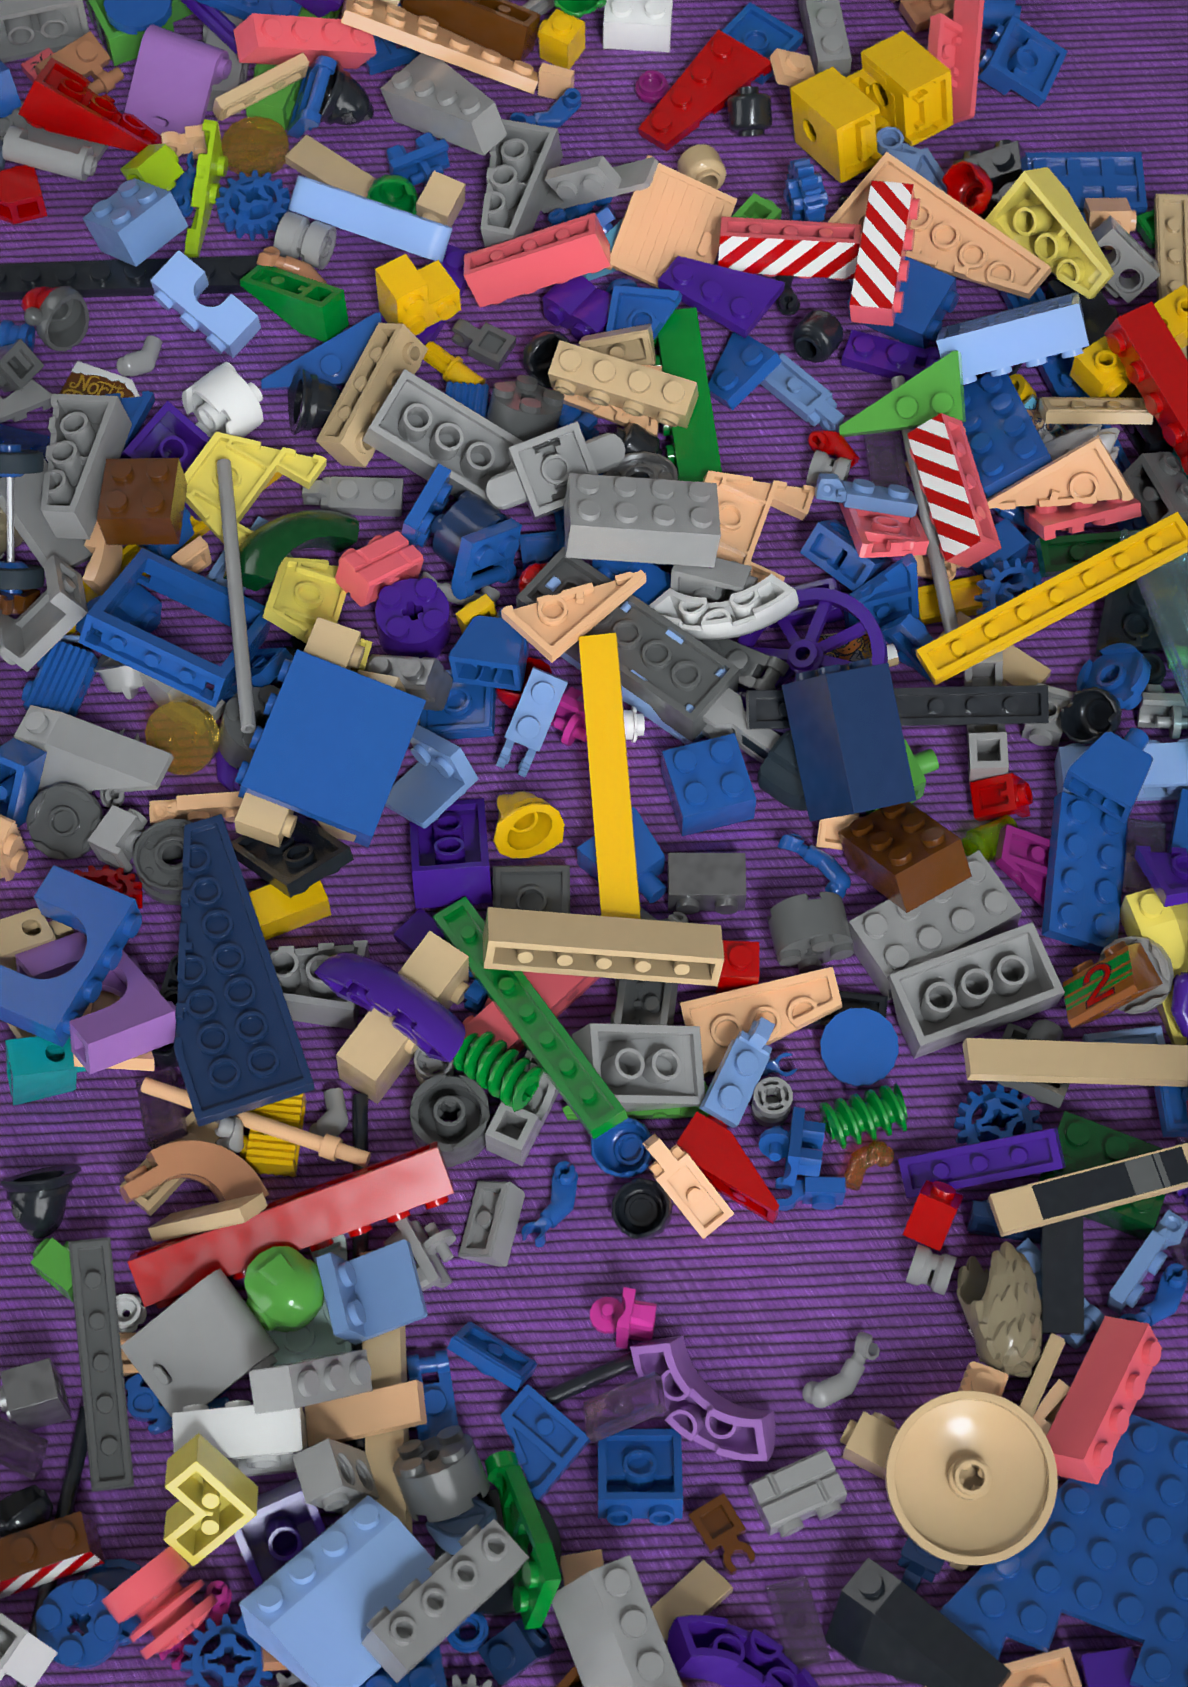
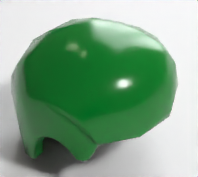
M384 175L373 181L367 192V198L416 215L418 194L413 183L409 182L407 178L400 175Z

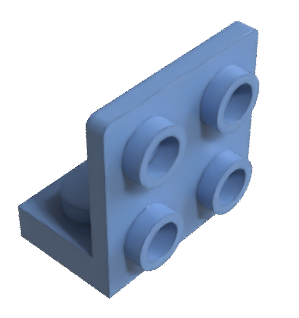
M417 724L410 742L413 746L411 753L418 763L393 785L385 807L416 825L427 828L459 797L463 796L479 778L461 747Z
M407 1240L397 1241L349 1261L331 1252L316 1258L335 1336L356 1345L427 1317L428 1312L411 1245Z

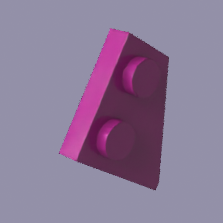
M1006 824L999 832L995 864L1044 909L1050 839Z

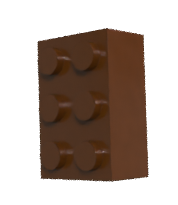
M910 802L880 808L865 817L855 819L849 826L838 831L849 868L906 913L972 877L961 838Z

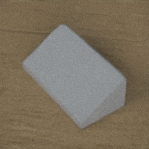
M477 1181L458 1254L460 1258L499 1267H506L508 1265L525 1197L524 1191L512 1182Z

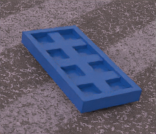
M1141 151L1025 152L1028 169L1048 167L1070 193L1080 212H1084L1085 198H1127L1131 210L1136 211V216L1147 211Z
M989 372L977 379V381L964 386L966 422L962 423L966 429V436L982 487L988 497L1053 461L1008 373L991 377Z
M1060 792L1054 797L1041 935L1101 954L1107 945L1118 939L1128 821L1124 824L1084 799L1065 792Z

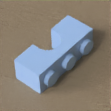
M179 250L150 280L155 292L153 295L154 299L166 310H169L171 307L181 315L179 318L182 323L191 331L195 332L198 329L207 336V343L220 354L225 351L234 358L261 329L258 315L233 294H230L222 304L215 307H207L200 304L198 298L209 285L206 273Z

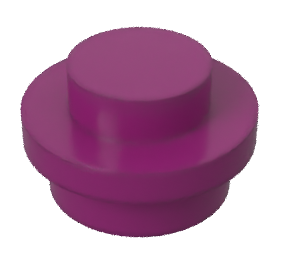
M654 70L644 72L635 85L637 97L646 103L660 102L669 91V84L664 75Z

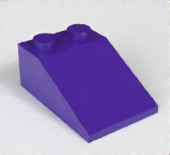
M167 401L121 453L120 459L179 458L185 474L211 438ZM185 502V507L194 519L201 522L202 520Z
M484 798L456 800L427 828H422L410 821L411 866L415 909H436L450 906L465 896L472 906L481 903H492Z
M296 1478L259 1495L257 1515L235 1532L234 1536L254 1584L258 1588L325 1532L326 1528L317 1507L306 1503L299 1478Z

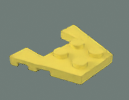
M215 432L184 474L188 484L185 502L224 544L216 463L220 459L230 460L240 546L253 533L252 530L241 525L240 521L275 473L279 472L303 487L310 489L326 467L327 459L315 454L313 457L296 454V450L285 447L279 450L261 446L259 441Z
M285 557L279 565L263 618L306 644L317 617L338 623L347 594L336 583L335 576L338 566L329 565L328 560ZM361 639V646L365 647L364 656L359 668L352 667V671L357 673L358 670H365L373 642Z

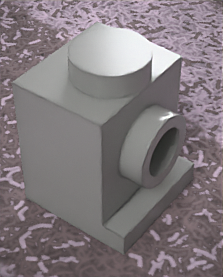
M1048 685L1049 723L1025 724L1021 738L1028 739L1039 746L1050 745L1058 748L1063 732L1061 729L1060 711L1062 707L1067 706L1071 702L1074 692Z
M112 805L87 842L98 860L117 869L120 867L124 868V872L129 874L133 869L130 860L134 855L135 844L145 831L144 826L148 821L141 813L129 808L125 811Z

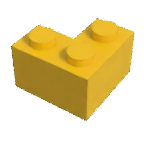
M404 254L375 269L379 311L387 323L404 324L414 335H418L425 328L441 320H448L461 311L460 289L439 260L417 270L409 257Z

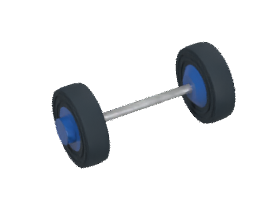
M0 444V477H6L7 561H0V590L7 593L22 594V590L37 589L44 586V568L38 565L24 564L21 561H14V477L43 472L44 456L43 452L21 450L20 444Z

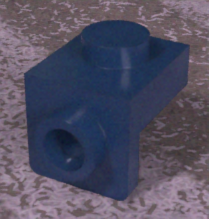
M522 1619L513 1621L477 1649L500 1687L510 1683L538 1660L547 1658L555 1652L550 1643V1635L544 1625H542V1628L525 1629Z

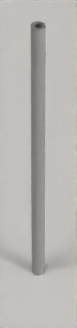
M903 376L892 378V389L895 390L906 382ZM914 429L901 430L921 524L929 540L927 553L944 633L947 634L958 628V622L944 557L939 550L940 540L936 527L932 524L929 517L930 508L926 495L920 488L919 481L921 478L918 468L910 455L911 445L907 433Z
M220 459L217 461L216 466L240 726L243 733H253L256 730L232 468L230 460Z

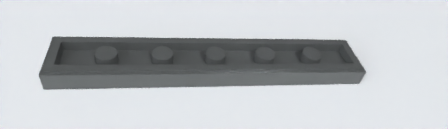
M110 1237L70 1241L68 1246L91 1493L133 1488L134 1478Z

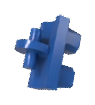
M430 132L420 135L415 140L417 150L407 153L403 145L399 144L387 149L390 175H400L407 178L414 186L423 183L425 187L433 171L444 174L443 170L450 167L447 153L449 145L445 139L438 141Z
M793 1106L791 1129L789 1132L781 1126H774L762 1132L759 1137V1149L771 1161H779L786 1157L783 1185L795 1187L797 1175L819 1177L823 1156V1151L820 1150H822L825 1123L804 1120L805 1108Z

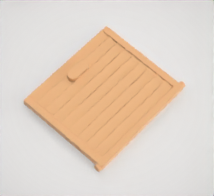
M659 163L650 186L643 190L633 191L610 252V267H606V269L612 270L614 268L658 288V279L677 256L714 264L719 251L721 217H731L737 199Z

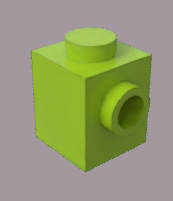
M166 144L148 145L120 169L127 180L136 178L167 191L172 190L176 186L175 180L184 173L178 164L177 154Z

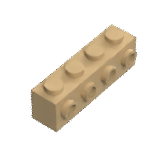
M378 323L316 439V442L340 465L366 468L375 451V448L362 441L369 426L403 370L406 369L415 375L421 366V362L428 349L404 324Z
M559 340L548 371L551 387H554L560 393L580 395L602 406L612 405L619 407L628 414L639 417L643 415L648 416L670 427L680 426L688 428L699 396L697 382Z

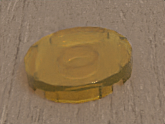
M258 116L243 118L233 123L224 133L221 142L223 156L228 157L229 169L238 175L240 172H243L246 177H251L253 170H257L259 177H263L262 174L271 172V175L278 172L286 164L285 155L290 151L288 135L283 127L270 118Z
M174 700L158 707L149 717L145 729L147 745L171 753L174 757L167 771L175 775H190L206 768L211 763L220 745L219 729L213 716L206 709L203 710L200 706L196 705L198 703L191 700Z

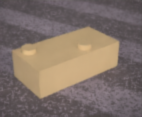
M431 931L428 932L398 972L429 993L447 1009L453 1003L459 1005L470 986L468 984L469 956ZM374 1008L366 1014L338 1051L336 1059L339 1079L361 1094H367L370 1100L378 1104L413 1058L418 1046L393 1027L392 1021L395 1019L394 1017L385 1016Z

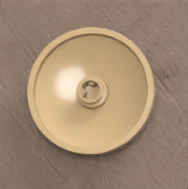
M958 1391L941 1395L928 1401L903 1422L888 1451L885 1467V1486L888 1501L897 1522L908 1537L919 1547L947 1562L961 1565H985L1016 1555L1032 1543L1041 1533L1052 1513L1056 1500L1058 1484L1057 1467L1046 1435L1026 1411L1015 1403L995 1394L982 1391Z

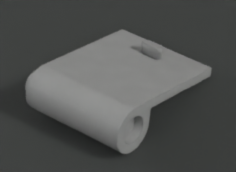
M28 123L25 129L13 125L8 128L3 142L2 156L4 160L86 181L88 176L95 174L97 163L109 146L48 132L45 129L35 128Z
M221 1269L214 1271L197 1283L120 1346L171 1418L172 1413L183 1412V1407L194 1404L208 1405L242 1376L248 1374L249 1371L272 1367L277 1362L274 1354L279 1351L278 1346Z

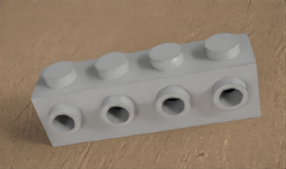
M495 1519L483 1529L478 1524L473 1526L458 1541L462 1548L454 1556H451L448 1551L442 1554L428 1568L433 1575L423 1584L416 1578L397 1596L401 1600V1604L392 1612L385 1606L366 1624L371 1631L361 1644L396 1683L518 1572L529 1559L528 1555Z

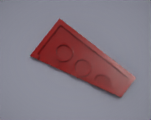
M718 29L639 126V135L667 152L700 126L699 122L711 113L715 115L724 108V103L731 96L738 93V88L750 87L751 82L760 75L765 76L772 71L771 61Z

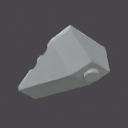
M30 705L14 735V738L47 752L38 793L59 784L83 787L91 794L95 790L113 789L115 793L157 790L174 759L172 754L66 713Z

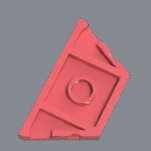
M839 503L860 558L895 557L908 554L913 556L926 555L929 540L917 514L915 517L910 518L846 508L843 503Z

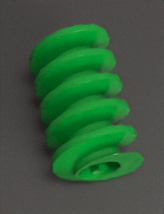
M491 1031L483 1033L480 1037L478 1033L468 1035L453 1059L454 1067L459 1071H464L469 1079L476 1080L481 1088L488 1089L493 1097L500 1098L504 1105L512 1106L514 1112L520 1111L531 1101L536 1093L543 1075V1069L539 1066L530 1069V1059L523 1057L518 1060L519 1052L516 1049H510L506 1052L507 1043L504 1040L494 1043L495 1034Z
M897 1083L894 1084L893 1091L888 1085L880 1086L878 1095L872 1089L866 1090L863 1100L857 1093L849 1096L848 1104L842 1098L835 1099L833 1109L827 1102L820 1103L819 1106L821 1122L825 1123L827 1140L829 1143L832 1140H836L841 1149L847 1148V1136L850 1135L857 1145L862 1144V1132L864 1131L867 1132L872 1141L877 1140L878 1127H881L887 1136H891L892 1123H897L902 1132L907 1131V1108Z

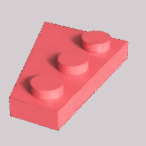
M1136 498L1130 501H1122V499L1102 500L1092 504L1075 502L1071 505L1050 507L1035 505V508L1024 509L1025 524L1044 541L1056 538L1055 531L1057 530L1069 531L1072 534L1084 531L1085 523L1089 522L1094 525L1105 526L1141 517V502Z

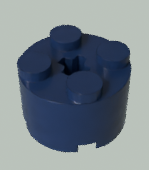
M466 491L461 494L457 502L446 514H440L434 519L431 525V532L435 534L433 538V551L439 558L455 569L462 536L511 518L480 496ZM494 564L473 572L472 576L492 569Z

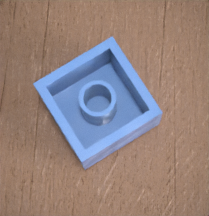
M136 178L122 183L116 193L108 199L96 203L92 207V211L83 217L101 252L136 267L188 227L170 191Z

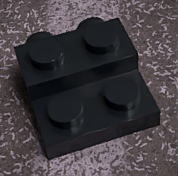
M1008 139L1000 140L995 143L993 149L984 152L977 150L967 151L960 160L953 162V164L960 161L971 162L988 173L992 181L993 192L987 209L978 215L984 220L1024 171L1029 170L1027 155L1018 140L1014 142Z

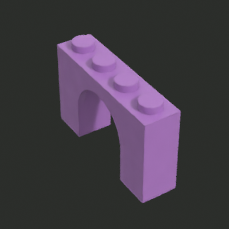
M79 931L16 954L17 972L35 979H50L63 975L71 970L82 958L87 945V937ZM122 950V957L118 966L114 970L109 971L102 983V991L118 995L120 999L106 1008L69 1021L72 1053L90 1075L173 1043L176 1037L175 1005L171 1001L165 1000L159 993L154 980L147 979L141 972L134 957L129 958L124 950Z

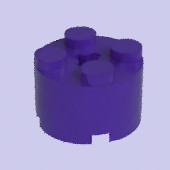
M429 578L404 579L381 589L376 603L375 616L378 639L384 652L388 655L419 657V659L423 657L437 658L451 638V621L448 600L443 591L437 587L436 582Z

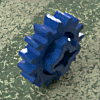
M809 158L789 161L790 165L787 166L789 174H787V180H785L786 187L783 189V195L789 210L790 219L792 221L823 222L822 220H825L824 214H826L825 207L828 204V196L823 186L821 174H814V166L810 164Z
M253 170L251 177H246L243 172H240V180L235 181L232 178H228V188L220 187V198H216L219 222L225 224L227 232L235 229L236 236L239 239L245 233L249 234L251 241L255 240L256 234H262L265 239H268V231L272 229L276 232L284 214L288 211L292 212L288 210L291 201L289 189L283 188L280 178L272 182L270 172H267L263 177H259L257 170Z
M1015 558L1008 562L1007 560L997 562L995 567L986 569L984 573L987 579L980 580L976 584L983 590L982 594L974 596V600L982 602L983 607L976 611L977 615H983L1042 584L1040 571L1032 572L1034 563L1030 561L1021 564L1020 558ZM1007 575H1013L1012 579H1008L1006 583L1000 582Z
M998 1083L996 1091L991 1092L989 1087L984 1084L981 1087L980 1096L970 1091L966 1098L968 1104L960 1103L957 1113L961 1117L955 1118L953 1128L962 1131L957 1134L955 1141L957 1144L967 1143L968 1145L1019 1134V1131L1022 1129L1024 1133L1042 1130V1125L1034 1123L1038 1120L1040 1112L1039 1110L1029 1111L1028 1107L1032 1099L1030 1097L1022 1100L1018 1099L1017 1090L1012 1089L1010 1094L1005 1093L1004 1086ZM981 1108L982 1118L976 1120L975 1124H972L973 1115ZM995 1122L996 1126L991 1127V1123ZM1005 1127L1004 1131H1000L999 1128Z
M223 1614L219 1626H216L211 1618L207 1619L204 1623L206 1633H202L197 1629L191 1633V1637L196 1645L189 1644L183 1647L182 1652L186 1656L191 1657L190 1660L180 1665V1671L191 1672V1676L184 1683L185 1687H211L203 1678V1676L210 1675L219 1683V1687H238L240 1675L243 1672H251V1670H255V1674L245 1687H263L259 1681H271L273 1673L263 1671L261 1646L247 1634L243 1616L239 1618L236 1624H231L229 1615ZM236 1636L246 1641L252 1650L246 1651L236 1642ZM218 1637L215 1651L200 1656L204 1645L211 1639ZM224 1653L229 1654L231 1661H238V1664L234 1666L231 1673H226L225 1666L217 1665V1662L222 1659Z

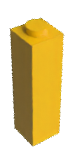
M321 881L311 885L305 892L296 894L291 898L271 884L249 892L265 941L332 915L329 899Z

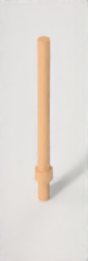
M149 1077L144 1079L141 1086L142 1093L192 1109L187 1090ZM249 1111L234 1115L242 1121L243 1127L319 1152V1157L334 1162L338 1158L365 1168L368 1166L371 1158V1152L342 1143V1138L327 1133L323 1137Z

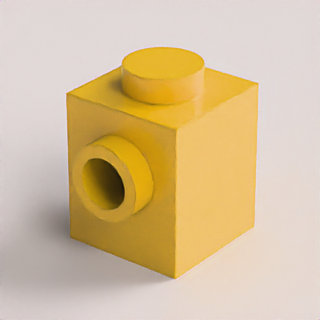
M556 8L550 18L544 19L538 28L537 37L539 38L540 58L555 66L571 69L585 50V22Z

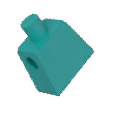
M38 1036L5 1040L6 1073L13 1106L74 1091L76 1089L77 1073L87 1071L84 1067L74 1066V1054L71 1050L70 1037L63 1047Z

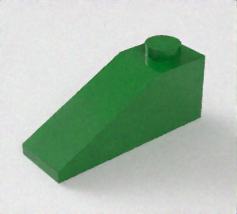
M258 265L240 279V285L300 334L326 342L349 326L343 289L273 266Z

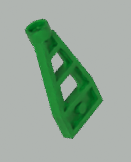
M499 1451L490 1455L484 1464L488 1480L499 1491L505 1531L527 1555L529 1542H531L533 1547L529 1559L513 1575V1605L515 1611L521 1613L525 1629L542 1628L562 1579L552 1542L519 1465L517 1455L512 1451Z

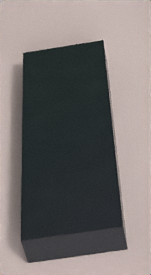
M1083 1215L1040 1227L1042 1334L1053 1333L1055 1335L1079 1336L1084 1334Z

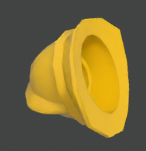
M525 791L502 794L497 797L496 803L499 815L493 841L500 854L510 858H529L546 853L563 842L565 824L559 810L548 802L538 798L531 792Z

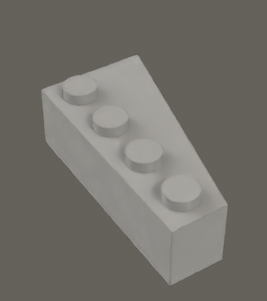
M421 53L400 72L394 74L391 80L380 88L395 122L423 133L430 132L436 138L445 139L449 143L484 156L507 136L495 102L440 59Z
M501 119L507 136L490 150V165L487 168L486 177L487 191L484 195L481 233L485 248L532 232L550 189V185L545 181L548 170L559 167L563 157L557 128Z
M51 394L53 416L49 417L48 429L51 437L50 446L46 447L48 468L47 472L44 473L41 512L56 538L90 540L97 521L106 459H120L132 423L118 396Z
M368 940L354 941L353 945L335 946L334 942L320 943L318 947L294 949V945L279 946V950L269 951L292 1021L351 1030L356 1029L360 1006L339 998L314 972L330 956L339 953H353L370 958Z

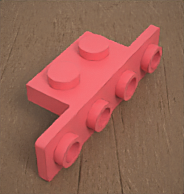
M955 0L953 20L942 13L930 17L928 52L951 70L953 124L975 116L984 0Z

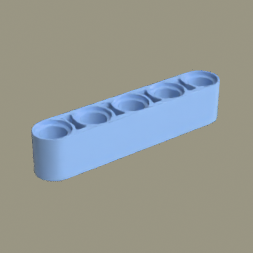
M297 176L288 208L290 211L427 259L439 260L440 262H443L453 229L447 225L303 176Z

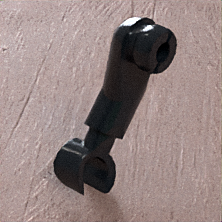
M777 275L775 280L785 282L784 291L775 303L782 315L792 316L797 313L800 307V301L791 287L794 276Z

